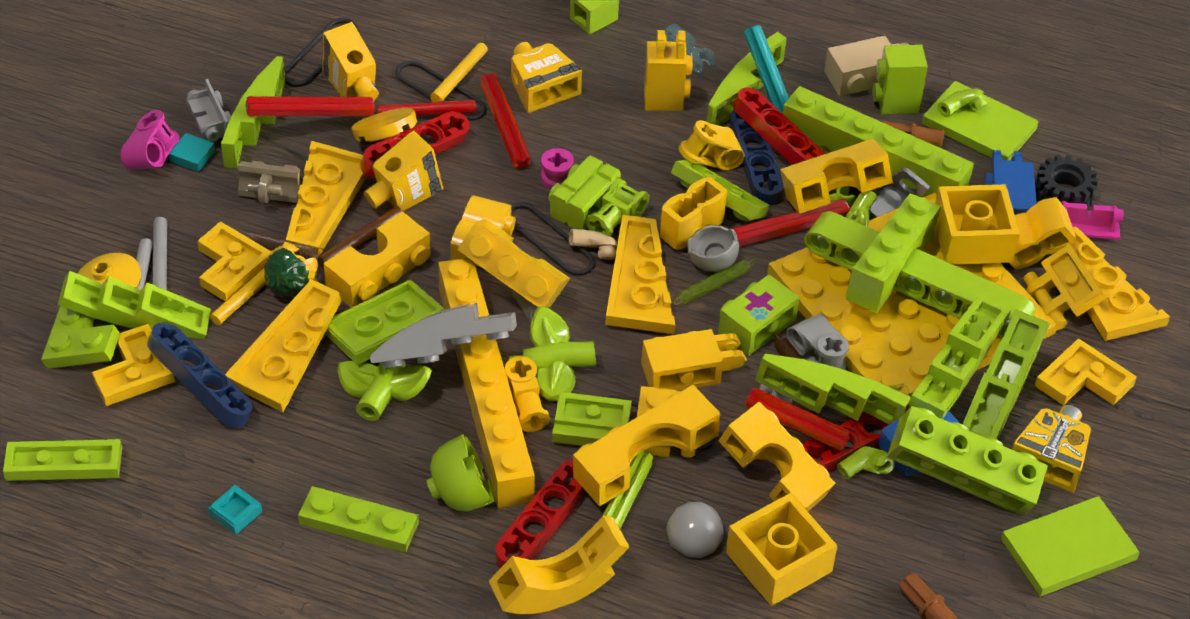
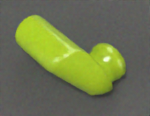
M978 88L957 91L938 104V110L943 116L948 117L969 103L971 109L977 111L987 104V99L983 96L984 92Z
M871 190L864 193L860 192L850 211L847 212L846 218L867 227L869 223V208L878 196Z

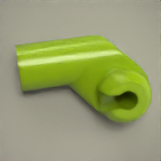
M865 446L838 463L837 468L845 479H849L861 470L876 474H888L894 469L895 461L887 457L888 452Z

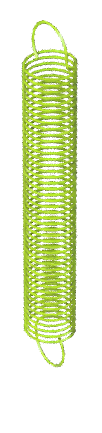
M734 264L707 278L708 282L710 280H713V282L720 280V282L715 285L713 282L709 283L704 291L693 293L690 298L686 299V302L690 303L736 279V275H733L735 271L739 270L741 272L740 276L748 273L752 265H749V267L747 265L745 268L743 264L740 269L734 270L736 267ZM729 271L731 276L725 279L723 274ZM706 279L683 290L682 295L679 292L678 298L683 297L684 294L686 296L688 292L694 291L696 287L704 286L707 282Z

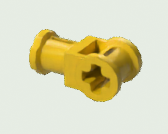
M516 356L506 363L505 373L516 411L519 414L518 418L521 429L525 432H535L541 430L549 423L550 416L548 411L543 409L539 398L540 387L536 378V364L528 357Z

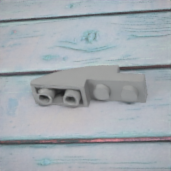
M477 302L436 312L407 326L383 343L370 355L371 363L381 362L383 368L403 365V359L416 357L418 363L434 362L439 360L440 354L448 350L446 339L451 338V344L472 342V336L486 334L487 340L509 337L508 331H513L517 327L515 312L479 317Z

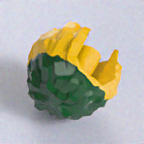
M287 242L269 253V258L264 266V278L272 293L284 298H295L311 279L317 281L318 263L314 257L305 260L303 256L295 255L293 252L299 250V248Z

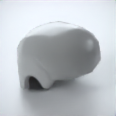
M708 225L697 230L691 239L687 241L688 253L692 262L704 271L719 272L727 269L736 261L739 254V242L734 229L728 230L723 226Z
M687 502L677 507L669 518L665 529L670 547L684 556L692 558H703L715 552L720 543H722L724 536L723 524L719 514L711 506L703 502Z

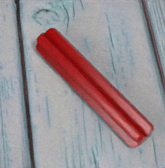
M758 388L751 389L745 401L747 408L750 409L760 401L767 410L772 411L777 416L779 423L837 450H843L850 436L848 430Z

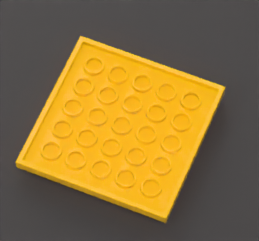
M933 193L923 198L935 204L937 194ZM897 209L869 220L867 227L880 232ZM935 227L933 238L923 252L944 260ZM807 247L768 264L767 273L800 297L798 310L806 319L816 314H822L839 334L846 338L849 343V351L844 357V361L850 372L875 380L888 387L890 386V388L891 385H897V391L905 395L908 393L910 397L927 376L930 364L945 346L949 333L960 320L896 290H892L891 295L877 313L848 301L845 297L852 271L812 253ZM1001 263L953 264L1030 299L1036 308L1034 316L1050 323L1044 339L1056 334L1058 324L1056 325L1049 315L1046 316L1042 307ZM996 337L977 370L991 363L1002 338Z

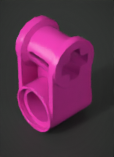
M153 110L145 114L138 121L137 127L127 142L122 146L121 160L128 170L135 171L161 167L172 148L179 142V134L169 128L164 121L165 115L161 110Z

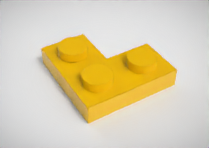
M220 221L197 241L198 250L217 261L199 277L200 286L220 299L227 301L264 268L271 251Z
M149 324L120 333L116 345L124 361L92 372L94 383L106 407L175 382L174 374L147 346V341L152 331Z
M1078 338L1037 377L1035 387L1062 405H1065L1085 386L1114 405L1134 386L1137 376Z

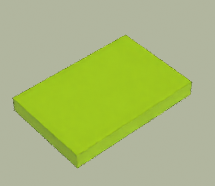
M954 81L923 115V125L931 129L945 130L944 135L990 158L992 157L993 150H1001L1002 160L1010 161L1014 151L1018 152L1036 131L1039 122L984 94L983 96L987 99V104L981 109L974 111L968 103L948 117H945L939 112L938 104L954 92L971 89L957 81Z
M408 280L334 316L325 335L359 365L369 360L370 355L383 343L407 326L424 317L445 310V308L412 280Z
M1099 496L1005 530L1001 537V540L1040 597L1136 561L1140 553Z

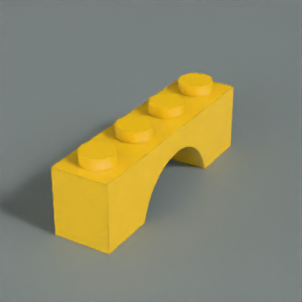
M694 385L683 391H677L670 395L666 401L654 408L645 409L637 418L625 425L614 427L601 439L592 444L583 445L573 454V477L593 500L601 506L630 489V463L637 454L647 448L661 445L674 446L689 453L719 436L720 412Z

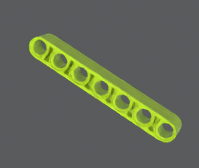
M826 211L819 216L806 234L804 241L812 253L852 271L854 265L880 232L837 213ZM915 249L910 254L893 290L958 319H961L978 295L996 302L1011 310L1009 317L997 335L1002 339L1015 309L1032 316L1036 313L1034 304L1025 296L919 249Z

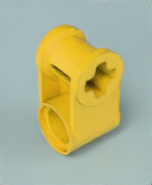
M703 120L695 123L691 136L688 140L682 141L678 147L681 155L691 163L703 164L725 171L739 167L743 163L745 156L731 128L710 124Z

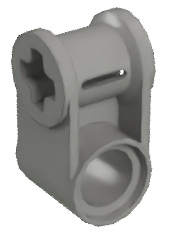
M816 314L787 329L788 340L804 360L846 370L844 357L849 351V343L822 314Z

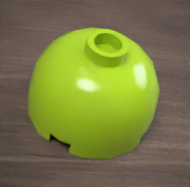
M464 434L449 440L437 449L430 463L432 477L426 480L435 500L442 498L448 507L457 511H472L495 502L489 479L485 481L482 472L484 467L469 439L464 437Z

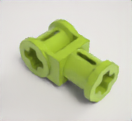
M618 178L602 197L601 209L586 218L587 228L611 237L613 229L618 224H621L622 215L641 217L648 206L650 195L645 191H636L627 186L625 180Z

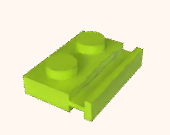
M560 392L554 429L552 431V442L580 446L594 443L606 436L614 427L623 426L629 422L632 400Z

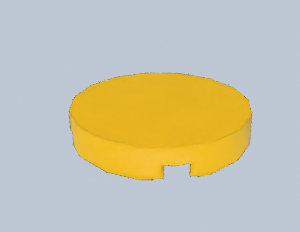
M401 108L369 116L358 121L351 128L356 141H362L364 136L365 141L372 142L396 136L403 131L402 126L408 124L409 128H413L418 121L412 108Z

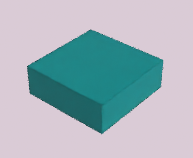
M185 133L169 153V160L174 164L199 172L214 154L215 144Z
M233 485L208 507L209 516L235 535L263 512L262 504L236 485Z

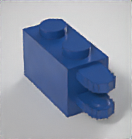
M993 150L991 172L985 173L983 185L1006 184L1014 215L1026 213L1036 204L1033 162H1023L1022 153L1015 151L1011 156V161L1002 160L1001 150Z

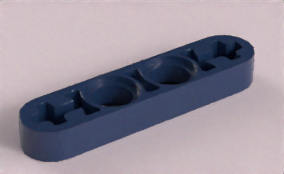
M733 109L731 112L730 128L733 130L745 154L742 166L751 193L770 206L776 205L782 199L783 181L771 145L750 125L749 128L745 129L744 119ZM754 140L759 142L761 145L757 147H750L746 145L744 142ZM755 163H762L767 165L768 168L764 170L755 169L752 165ZM764 182H767L768 190L766 187H763Z
M157 323L154 325L147 341L149 350L220 422L234 428L246 425L253 409L250 399L179 328L169 323ZM180 360H187L189 362H192L196 366H188L182 363ZM203 383L215 385L219 390L208 388Z

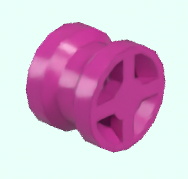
M560 148L550 149L542 155L541 182L545 187L552 189L556 183L562 184L567 179L568 173L574 165L573 155L569 151Z

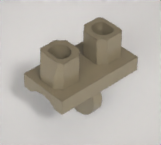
M240 161L238 165V196L258 198L260 203L266 204L269 200L297 203L300 187V168L293 165H284V167L267 165L261 161Z

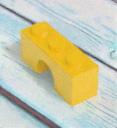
M874 139L780 169L786 199L799 214L831 204L829 192L838 187L852 186L856 187L861 193L893 183L888 153Z
M403 211L377 228L378 254L364 255L349 246L324 262L325 285L338 291L341 300L351 308L373 298L377 292L389 284L397 282L404 274L414 267L422 265L431 257L430 233Z
M482 219L476 221L457 250L535 306L551 307L570 278L544 259H536L519 249L512 242L513 237L489 220Z
M760 401L732 422L719 439L722 446L743 468L756 459L769 460L778 467L781 473V480L769 494L773 501L792 493L801 505L809 511L836 484L830 478L828 471L814 461L805 451L803 444L797 438L792 437L779 423L777 416L772 411L767 410Z

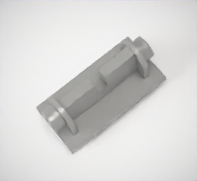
M205 79L206 89L199 91L191 90L187 94L186 103L193 117L196 118V123L202 137L210 142H214L224 137L231 115L229 111H223V101L218 90L214 91L209 80Z

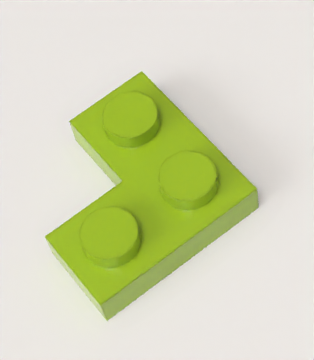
M60 306L41 360L47 369L111 361L120 335L114 324L92 327L95 318Z

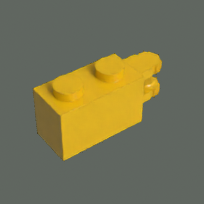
M657 30L656 41H647L644 81L645 110L683 111L684 98H690L691 83L690 79H686V75H692L693 58L692 55H686L685 31H678L676 42L666 41L665 30Z
M712 329L643 340L641 364L649 387L682 391L692 385L699 388L721 384L722 371L740 368L747 360L742 350H736L741 344L736 334L714 335Z

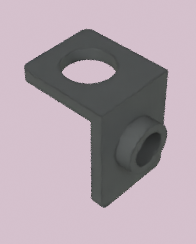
M904 167L892 175L893 183L882 187L877 195L878 197L869 208V214L876 218L900 207L910 193L920 197L928 192L930 186L911 170ZM902 179H908L912 181L916 185L917 189H912L906 186L902 182Z

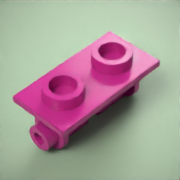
M1061 202L1067 209L1072 228L1077 227L1087 237L1120 240L1119 223L1123 221V209H1117L1116 205H1093L1092 211H1087V204Z

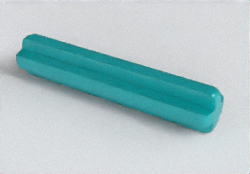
M760 25L747 28L743 34L769 101L783 113L784 103L789 97L762 27Z

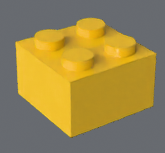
M1006 184L938 187L935 204L941 206L936 224V231L944 261L950 264L1013 262L1020 232Z
M792 493L730 525L726 547L727 555L770 606L830 574L833 571L837 544Z

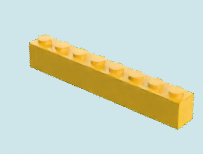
M469 258L438 262L439 291L444 308L449 309L477 302L479 317L488 316V309L474 262ZM486 334L472 336V342L454 344L497 508L528 504L534 498L535 475L496 339L487 340Z

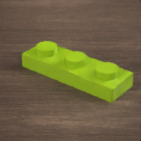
M688 160L675 161L671 173L681 179L680 183L685 187L689 188L696 181L711 177L727 189L726 206L734 210V216L748 222L766 217L771 207L769 204L701 164H694Z
M121 440L7 442L3 467L5 481L119 478L122 454Z
M314 486L311 487L298 514L299 524L404 553H406L419 524L418 514Z

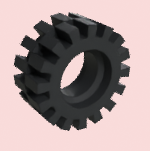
M1055 155L1054 161L1051 157L1047 158L1045 163H1041L1035 181L1037 202L1056 197L1060 202L1087 204L1088 209L1090 204H1092L1098 183L1096 171H1091L1092 166L1089 163L1082 165L1083 159L1077 158L1076 161L1071 160V155H1066L1065 159H1062L1061 155ZM1059 182L1067 183V184H1070V185H1072V186H1074V187H1073V188H1068V187L1061 186V185H1059V184H1057V183H1059Z

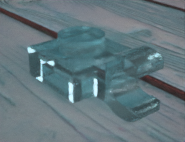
M675 23L666 27V41L676 42L678 31L684 30ZM685 31L686 55H692V69L695 72L701 73L703 71V61L711 66L714 65L715 53L708 48L695 47L696 39Z

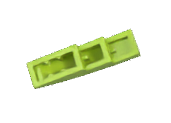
M779 32L766 39L776 66L784 61L786 37ZM751 52L735 65L722 81L708 104L707 122L720 126L731 119V112L734 109L733 102L739 90L747 87L758 91L759 88L763 87Z
M276 56L256 77L232 114L221 143L224 167L237 168L243 145L256 146L262 123L275 124L277 116H249L246 113L245 105L249 96H282L285 84L284 59L282 56Z
M69 271L64 278L58 301L59 306L128 328L149 324L152 330L153 326L157 323H169L179 328L188 338L195 339L205 338L211 309L148 282L140 290L109 276L101 284L72 271Z
M978 295L949 333L945 346L930 364L927 376L911 395L909 406L928 409L936 417L943 419L984 359L1009 317L1011 310Z
M1015 309L1005 335L997 346L987 372H984L962 424L970 432L982 437H991L998 440L1050 325L1049 322Z
M771 354L764 355L755 378L757 382L817 413H820L826 404L857 421L864 411L887 424H891L903 416L911 398L875 380L837 367Z

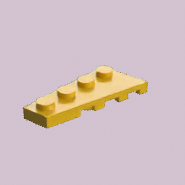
M311 141L310 155L308 161L306 160L302 185L299 187L298 201L293 210L286 240L324 249L367 176L360 168L363 155ZM319 249V250H318V255H319V256H320V254H321L322 251H323L322 249Z
M622 215L605 325L675 334L676 324L671 311V297L666 284V271L661 257L662 249L656 219Z
M1073 227L1076 240L1071 246L1106 296V299L1086 311L1103 339L1108 341L1167 326L1170 316L1163 309L1157 311L1149 303L1150 297L1141 288L1136 290L1125 280L1127 275L1118 266H1111L1104 259L1105 254L1081 230Z
M311 279L225 375L243 393L283 413L341 303L340 293Z

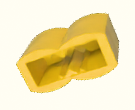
M706 177L693 183L686 193L670 198L662 207L660 238L675 250H680L688 247V239H691L697 230L708 225L719 226L724 220L727 189L713 178Z
M473 195L453 234L450 243L451 259L468 258L457 249L478 220L487 219L511 236L516 218L511 216L512 205Z
M1056 197L1041 200L1026 213L1015 215L1020 236L1013 262L1009 263L1015 270L1029 267L1040 261L1045 255L1056 253L1076 240L1067 209Z

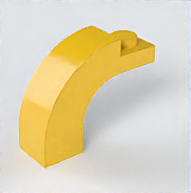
M603 515L575 545L563 553L542 560H528L512 556L489 580V583L504 612L515 614L548 612L586 597L609 581L615 575L611 566L624 554L629 546L615 519Z

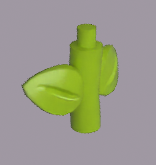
M538 306L530 326V338L535 347L523 349V355L509 356V360L516 356H524L533 360L537 366L536 378L540 387L539 393L548 401L554 402L558 401L560 392L571 393L576 380L574 370L571 367L596 366L594 341L569 342V327L562 317L545 306Z
M404 359L403 365L383 368L381 362L377 367L365 362L357 365L354 361H344L338 364V376L342 387L349 395L361 398L356 406L358 415L365 420L376 421L380 418L392 398L407 401L415 397L428 382L431 369L422 365L405 368L406 363Z

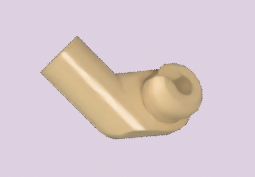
M571 229L569 233L570 246L599 248L598 257L600 259L612 260L615 258L618 244L614 238L592 230Z

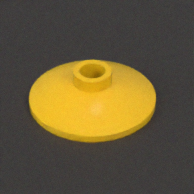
M108 253L98 256L86 263L77 273L101 284L109 276L135 288L138 287L141 280V268L138 262L132 256L124 253Z

